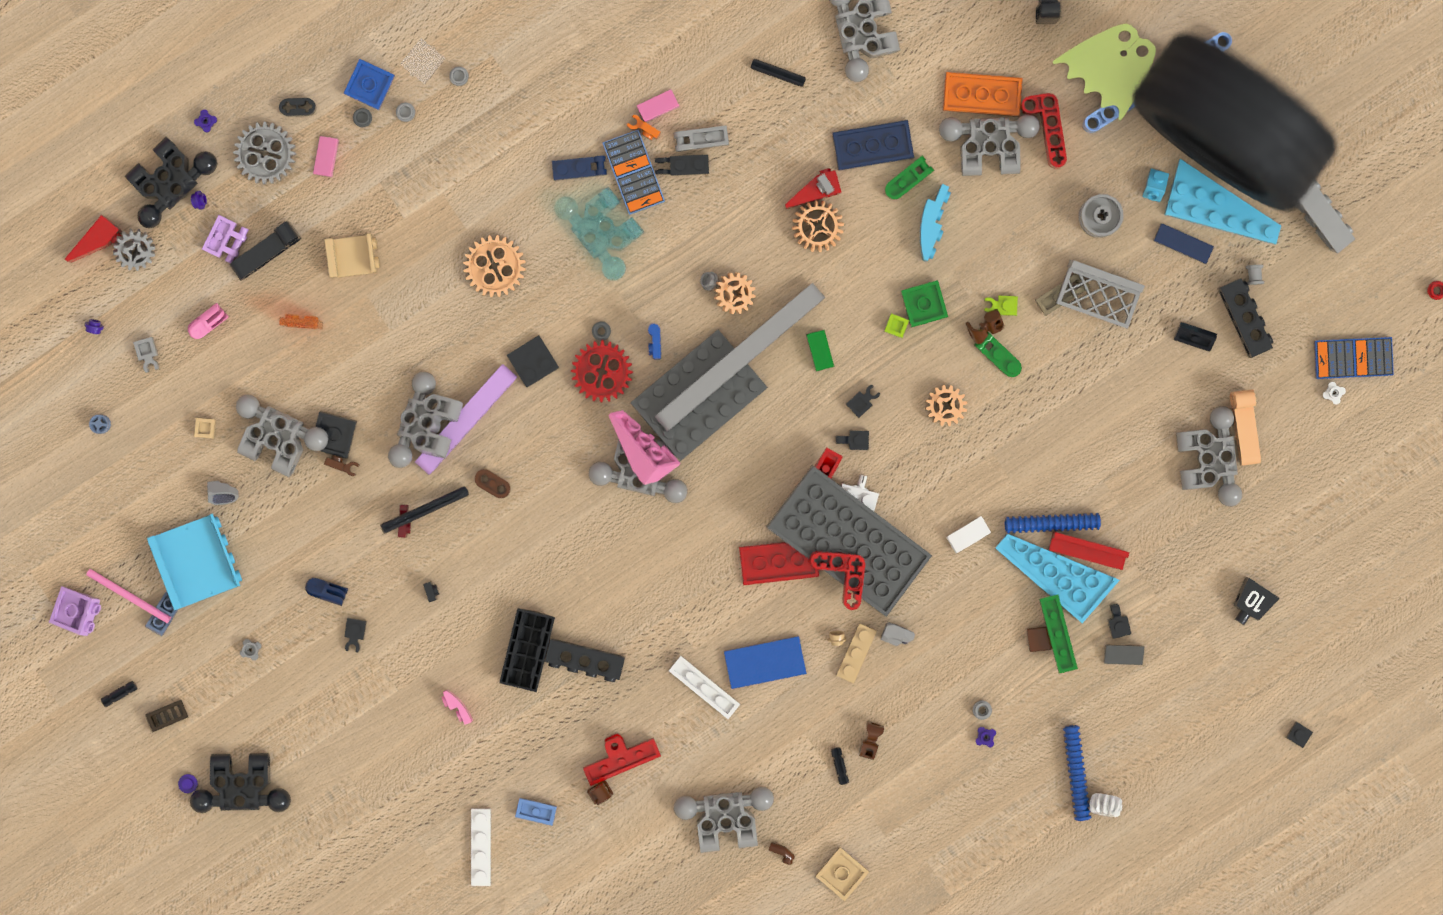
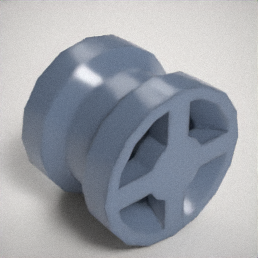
M95 415L90 419L89 427L94 433L104 434L110 430L111 421L105 415Z

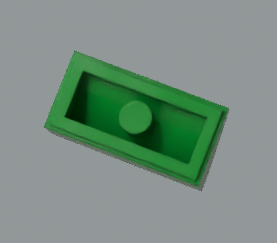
M825 330L806 334L816 372L834 367Z

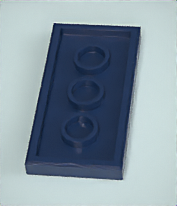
M908 120L832 132L838 171L914 158Z

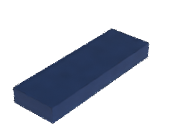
M1163 223L1160 224L1153 240L1203 264H1207L1214 246Z

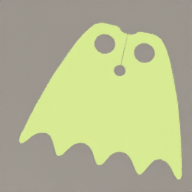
M1121 24L1078 44L1055 59L1053 64H1068L1069 72L1067 79L1078 77L1084 79V93L1099 92L1102 96L1101 108L1111 105L1117 106L1119 109V120H1121L1133 103L1134 90L1152 66L1156 48L1148 39L1140 38L1134 27L1129 24ZM1128 31L1131 34L1130 40L1127 42L1120 41L1119 33ZM1142 45L1148 48V54L1144 57H1140L1136 53V49ZM1123 50L1127 52L1125 57L1120 55Z

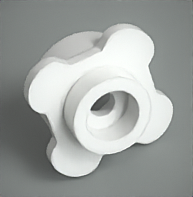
M1330 382L1328 388L1323 393L1324 399L1331 400L1333 404H1339L1340 398L1346 393L1344 387L1337 386L1335 382Z

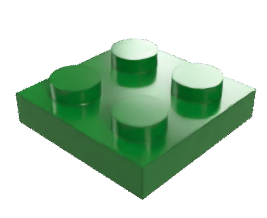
M938 280L901 290L911 328L948 317Z

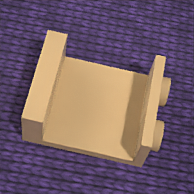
M371 233L364 236L325 239L330 278L377 273V268H380L379 257H375L374 250L378 248L376 237L373 238Z

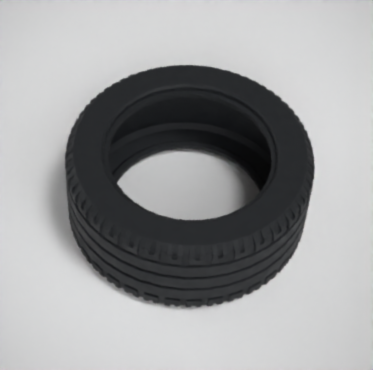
M1186 33L1173 37L1133 93V101L1137 111L1169 142L1230 186L1276 210L1287 211L1295 209L1337 152L1336 139L1332 131L1301 100L1246 60L1198 35Z

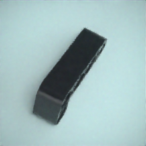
M285 221L274 229V233L238 257L229 266L239 280L242 281L297 243L301 236L290 221Z

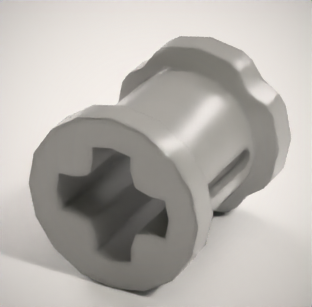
M1263 265L1246 266L1249 275L1248 285L1264 284L1262 280Z

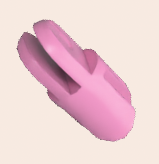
M215 303L188 325V333L192 338L200 339L224 322L229 316Z

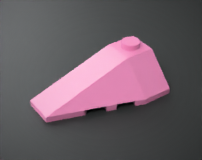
M623 410L609 414V418L632 470L644 485L657 482L680 465V462L666 446L660 447L654 441L655 437L644 433L640 429V424Z

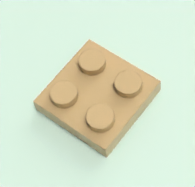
M839 847L815 877L842 900L846 901L868 875L869 871L844 849Z

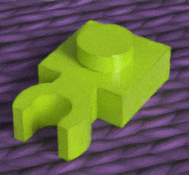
M998 296V301L990 297L984 299V301H990L992 304L991 308H984L985 312L997 309L1001 315L1017 316L1018 296Z

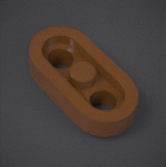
M483 469L475 475L476 485L496 498H505L509 495L511 491L510 484L493 472ZM483 475H486L488 477V481L486 483L482 482L481 477ZM499 485L504 486V492L501 493L498 491Z

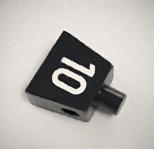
M1246 577L1233 604L1240 609L1235 620L1242 625H1245L1250 617L1259 621L1279 600V597Z

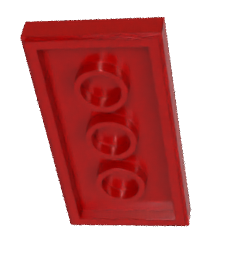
M786 542L739 547L743 585L819 577V570L810 565L809 559Z

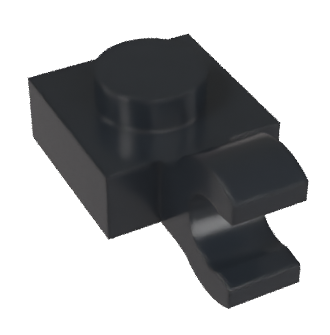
M849 431V436H836V444H849V450H869V431Z
M1119 604L1110 605L1113 618L1108 619L1112 639L1131 635L1127 615L1121 616Z

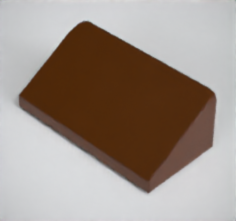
M1046 627L1027 629L1030 652L1052 650Z

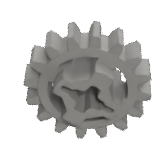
M130 229L129 234L123 231L122 238L116 237L118 243H113L115 248L113 255L117 256L115 258L116 262L121 261L122 268L128 265V270L135 267L139 271V266L146 268V262L152 263L150 257H155V252L152 251L155 249V244H151L153 239L152 237L147 238V232L140 234V229H137L136 233H133V230ZM140 241H143L146 244L147 248L141 245ZM137 245V249H135L132 255L131 250ZM121 252H123V254H127L128 259H126Z

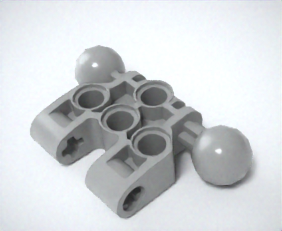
M829 0L834 6H837L838 14L835 15L839 37L843 53H847L849 58L845 66L846 76L851 81L861 82L867 78L869 66L867 62L860 58L859 51L869 58L900 51L896 32L884 34L876 32L877 25L874 18L892 14L889 0H859L853 11H849L848 4L851 0ZM860 5L867 7V14H861L858 7ZM869 24L872 32H864L862 26ZM845 28H850L853 31L852 37H847L844 34ZM867 43H874L876 51H869Z
M1024 114L1017 121H1009L1008 117L970 119L969 123H961L957 118L949 117L944 119L939 125V133L946 141H956L961 135L970 134V138L961 145L962 176L982 175V156L995 154L999 156L1001 175L1020 174V143L1010 136V133L1017 132L1023 138H1032L1037 135L1040 129L1039 120L1032 114ZM987 122L994 125L992 133L985 131L984 127ZM1007 141H1011L1014 144V149L1011 152L1006 151L1004 147ZM969 142L974 143L976 146L974 153H969L966 150V145ZM987 142H992L995 145V150L992 153L985 149Z
M419 372L412 379V388L415 393L413 399H408L407 407L401 414L400 429L397 433L400 440L388 452L389 462L396 468H404L412 461V452L409 448L411 441L415 449L423 454L444 459L447 456L452 440L437 435L441 426L440 422L442 420L458 422L463 403L435 394L425 398L436 387L435 378L428 372ZM438 402L437 407L432 409L433 405ZM415 416L414 421L409 423L410 419ZM432 420L431 425L426 427L427 423ZM426 439L425 444L421 446V441Z
M243 395L236 402V410L241 417L246 419L260 418L259 423L246 428L237 453L256 461L264 445L268 449L276 450V456L271 469L287 477L293 474L303 452L299 437L304 439L306 446L312 451H321L328 444V435L322 428L312 427L307 429L303 427V422L288 414H284L270 406L265 409L260 406L258 399L253 395ZM280 418L285 420L284 428L279 425ZM256 427H258L261 431L259 437H257L254 434V429ZM273 435H275L278 439V443L276 445H274L271 442V437ZM290 443L295 447L294 453L288 450Z
M1219 406L1210 414V422L1218 430V438L1208 430L1176 433L1178 452L1192 450L1199 452L1198 462L1200 467L1198 469L1180 471L1182 490L1213 487L1222 476L1223 485L1218 491V498L1223 505L1232 507L1240 503L1242 499V490L1235 484L1234 475H1238L1234 436L1230 437L1229 428L1234 423V414L1230 408ZM1203 434H1207L1210 437V441L1206 445L1200 442V437ZM1224 451H1228L1231 454V459L1228 462H1224L1221 458ZM1205 453H1209L1212 456L1209 464H1205L1202 461V456ZM1207 472H1211L1214 475V480L1211 483H1207L1204 480V475Z
M619 439L614 461L621 472L612 471L609 464L605 462H596L589 469L590 481L597 486H604L609 482L618 484L617 488L655 496V492L664 494L665 498L671 503H680L687 496V486L679 479H672L667 483L657 481L646 485L643 484L639 488L635 487L632 482L638 476L632 470L630 463L628 462L624 465L618 461L620 455H626ZM658 439L657 444L660 447L666 446L662 440Z
M758 787L750 795H742V792L722 793L704 796V800L695 801L690 796H682L675 801L674 812L678 818L688 820L692 819L697 812L705 811L697 822L701 853L720 851L718 833L721 831L730 832L735 830L737 832L739 848L758 846L755 818L744 807L753 806L759 811L768 810L774 803V795L770 789ZM722 799L729 801V805L725 808L720 807L718 804ZM748 816L751 820L748 824H742L740 818ZM728 818L731 820V824L723 826L721 820ZM709 820L712 822V826L708 829L703 828L702 822Z

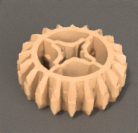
M815 200L814 207L811 206L810 202H807V210L803 206L800 207L803 214L795 213L800 219H793V223L798 224V226H793L792 230H798V233L794 234V238L801 237L798 244H801L803 241L806 242L803 247L804 249L811 245V252H814L815 246L818 247V252H822V246H824L826 251H828L829 243L833 247L836 245L833 239L840 241L841 238L836 234H843V230L838 229V227L844 226V223H838L837 220H840L842 215L837 217L834 215L838 212V209L836 208L832 212L830 210L832 208L831 203L825 208V201H822L821 206H818V201ZM813 211L823 212L818 219L806 216ZM828 215L834 224L833 232L825 226V220ZM823 218V221L821 222V227L823 229L821 231H816L813 235L815 228L813 223H817L818 221L820 222V220ZM803 221L811 227V233L808 238L802 230ZM819 233L830 237L822 242L813 241Z

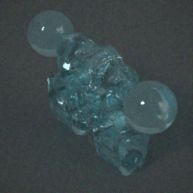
M607 187L586 203L584 218H581L577 213L578 204L576 200L569 196L559 198L554 205L556 216L562 220H569L573 225L571 228L572 232L594 259L599 258L603 263L602 273L607 279L618 280L622 278L626 271L624 261L619 257L611 256L607 250H624L644 233V230L633 217L619 227H615L613 221L606 216L621 203L610 187ZM596 207L599 212L596 216H591L588 214V209ZM602 222L610 224L611 227L608 231L600 229L599 226ZM587 234H593L595 241L588 243L584 238ZM614 237L622 239L620 246L612 244L611 241Z

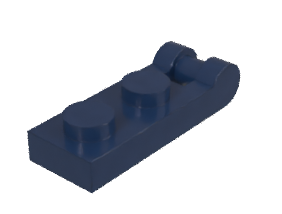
M605 156L552 161L554 181L607 175V169L604 167L606 158ZM591 163L597 164V170H591Z

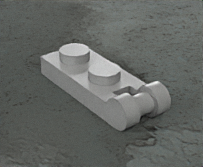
M727 125L673 133L677 146H675L676 152L729 145ZM684 137H689L690 144H684Z

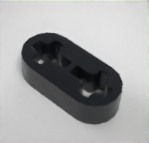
M287 98L279 104L280 112L287 117L311 116L317 108L315 102L310 98ZM288 102L291 106H296V109H290L289 113L283 109V106H286ZM306 102H309L312 108L309 109V112H306L305 109H299V106H305Z

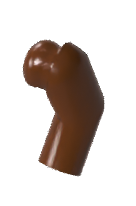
M771 842L769 851L784 856L782 862L791 865L793 859H795L794 854L785 846Z

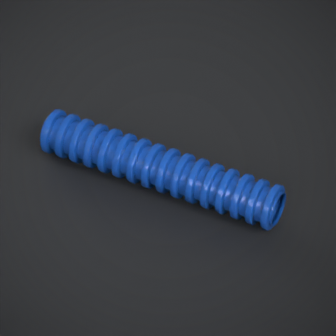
M1084 513V515L1078 514L1077 516L1075 514L1071 516L1069 514H1066V516L1060 514V516L1054 515V517H1051V515H1048V517L1036 515V517L1030 516V518H1027V516H1024V518H1021V516H1018V518H1015V516L1005 518V531L1007 534L1011 531L1013 533H1016V531L1022 533V531L1033 533L1034 531L1040 532V530L1046 532V530L1057 532L1058 530L1064 531V529L1066 531H1070V529L1072 531L1076 529L1081 531L1082 529L1088 530V528L1090 530L1094 528L1099 530L1101 527L1099 513L1095 515L1093 513L1089 515Z
M1065 726L1063 728L1065 734L1063 735L1066 737L1064 740L1067 744L1065 746V749H1067L1066 755H1068L1066 759L1069 761L1067 766L1070 767L1068 772L1071 774L1069 775L1071 779L1070 784L1072 785L1070 789L1073 791L1071 796L1074 798L1072 799V802H1074L1073 808H1075L1073 813L1076 814L1074 820L1086 821L1092 817L1089 815L1091 811L1088 809L1089 797H1087L1088 791H1086L1088 786L1085 785L1087 780L1084 778L1086 777L1084 773L1085 768L1083 767L1085 763L1082 762L1084 756L1081 755L1083 750H1081L1082 744H1080V741L1082 740L1079 738L1081 733L1078 732L1080 726Z

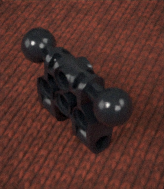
M166 136L152 149L163 161V165L156 168L153 175L140 163L136 164L125 175V178L143 197L159 199L154 205L148 204L140 208L137 216L140 225L149 229L158 226L162 219L161 213L166 208L171 210L181 199L185 198L198 184L196 180L201 175H210L216 170L217 159L214 154L208 151L198 153L193 160L194 167L188 171L189 159ZM178 158H181L182 165L180 167H175V161ZM167 171L168 178L162 181L161 174ZM154 185L153 193L148 194L147 187ZM177 185H180L181 192L175 195L173 190Z
M250 753L247 774H233L231 754H211L210 785L220 795H212L211 792L205 789L196 790L190 797V806L195 812L201 814L207 813L212 807H220L221 811L260 810L261 806H268L272 811L279 813L288 809L291 797L282 788L273 789L268 795H261V791L270 784L269 753ZM220 776L226 781L223 787L217 785V778ZM238 776L243 777L245 780V784L242 787L236 784ZM257 776H261L264 779V784L261 787L255 784ZM239 795L245 799L243 806H239L236 803V798Z

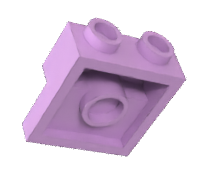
M61 586L49 623L78 635L88 636L95 627L93 623L94 617L101 610L100 599Z

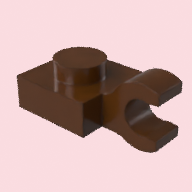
M334 455L331 458L326 457L324 465L346 472L350 476H356L355 473L351 472L350 468L353 465L359 467V463L350 462L346 464L342 462V458Z

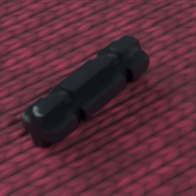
M130 681L125 686L111 692L110 695L101 698L102 704L108 707L113 702H117L129 695V693L136 691L137 686L135 682Z
M833 748L831 753L832 757H834L836 773L839 775V784L849 783V778L846 775L847 770L844 758L841 756V748Z

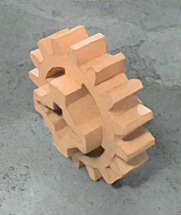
M737 272L734 275L728 273V278L721 276L722 282H716L719 288L714 289V292L718 293L714 297V299L719 300L717 306H723L722 311L727 312L729 310L730 314H734L735 310L738 314H741V309L747 311V304L753 305L750 299L756 297L751 292L755 290V287H750L752 280L746 281L747 276L742 275L740 277V273ZM737 280L733 285H728L729 282ZM733 290L737 293L736 297L732 293ZM738 301H741V302H742L741 304H739V305H737V306H733V305H735V303L738 302Z
M942 385V390L936 387L935 394L929 393L932 398L931 400H926L930 406L925 409L931 411L928 417H935L934 423L939 420L940 426H943L944 422L951 426V421L957 424L958 417L964 418L961 413L967 412V409L963 408V405L967 404V402L962 401V398L965 396L964 394H958L960 389L953 391L952 385L948 389H946L945 385ZM942 393H950L948 398L939 396ZM956 398L959 402V409L955 408L954 401ZM950 401L949 406L951 409H946L942 412L944 407L942 402ZM934 402L938 404L937 413L934 410ZM946 413L953 415L949 419L942 418Z

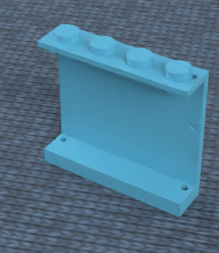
M210 514L204 518L147 538L174 611L240 586L239 582L242 581L239 570L235 571L232 564L235 563L232 552L228 553L225 547L229 545L225 534L221 535L218 529L222 527L218 516L214 517L213 514Z

